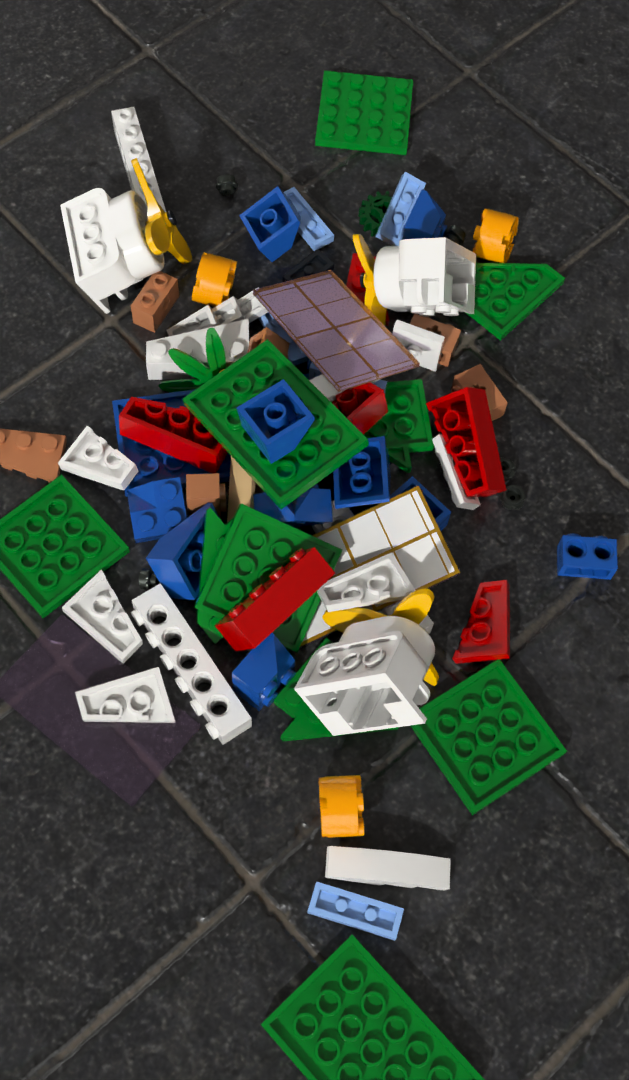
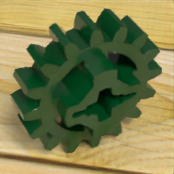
M378 191L376 192V197L369 194L367 201L363 200L361 207H359V224L364 225V232L371 230V237L377 234L392 197L389 196V191H386L385 195H381Z

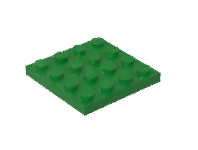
M324 70L315 146L406 155L413 80Z
M62 474L0 519V571L42 618H45L75 595L101 569L103 572L130 552L125 542Z
M239 504L194 608L223 619L232 608L248 598L249 593L253 589L267 582L270 579L269 575L280 566H286L290 562L289 557L298 549L303 548L306 550L315 547L333 571L342 549L244 504ZM317 591L272 632L284 647L298 652L321 600Z
M500 659L419 708L427 718L424 724L410 725L472 816L567 752Z

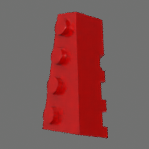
M371 382L346 389L336 395V400L331 402L362 434L367 432L389 412L384 390Z

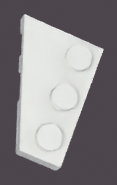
M86 426L58 462L63 471L123 491L138 473L135 463L117 449H113L101 436L98 437L89 426Z
M391 552L328 580L317 590V593L327 611L333 612L403 600L416 590Z
M102 569L62 607L65 614L123 664L143 644L141 637L129 616L125 613Z
M159 667L75 692L84 722L175 723Z

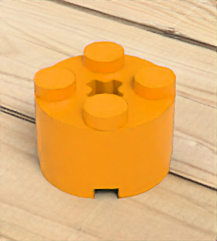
M485 208L481 217L482 224L481 226L477 225L474 231L473 240L477 242L474 245L473 252L477 258L497 263H507L514 246L512 244L513 238L517 235L519 218L511 214Z
M204 252L196 274L197 279L193 287L192 301L216 307L229 299V292L233 287L235 279L234 274L237 261Z
M361 776L320 777L319 799L322 837L364 836V820L359 818L362 817V811H364Z

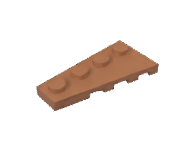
M0 429V465H2V468L11 471L14 469L26 473L28 477L40 478L51 483L60 476L61 468L58 462L64 456L67 443L66 436Z

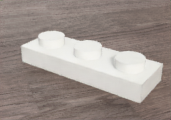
M442 434L437 435L432 441L435 446L436 456L439 458L444 471V478L448 482L452 493L453 502L458 508L476 509L481 505L478 497H467L454 468V459L451 454L447 453L444 446L446 441Z

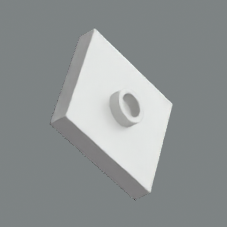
M396 320L392 339L418 366L436 372L445 337Z

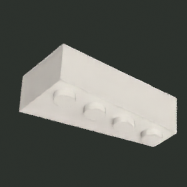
M249 319L209 327L217 331L222 341L226 357V368L247 354L249 347ZM209 328L147 341L146 367L148 380L197 379L185 373L174 363L168 354L169 349L172 348L191 355L210 368L206 355V332Z

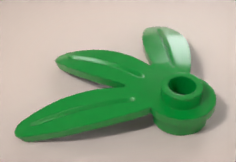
M209 328L206 332V355L210 368L181 350L169 349L168 354L174 363L185 373L197 379L162 381L159 384V388L171 393L197 389L219 374L221 370L226 369L224 347L214 328Z

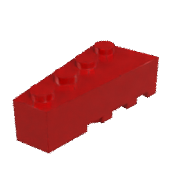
M465 387L426 403L428 410L433 412L436 419L434 423L438 432H442L446 441L444 446L447 453L451 454L454 459V468L467 497H488L506 491L485 389Z
M131 397L119 415L120 435L210 473H217L228 454L225 448L187 407L172 408L167 407L166 403Z
M315 547L306 550L300 548L289 557L290 562L286 566H280L269 575L270 579L267 582L253 589L249 593L248 598L232 608L223 619L214 625L235 651L256 648L335 574Z

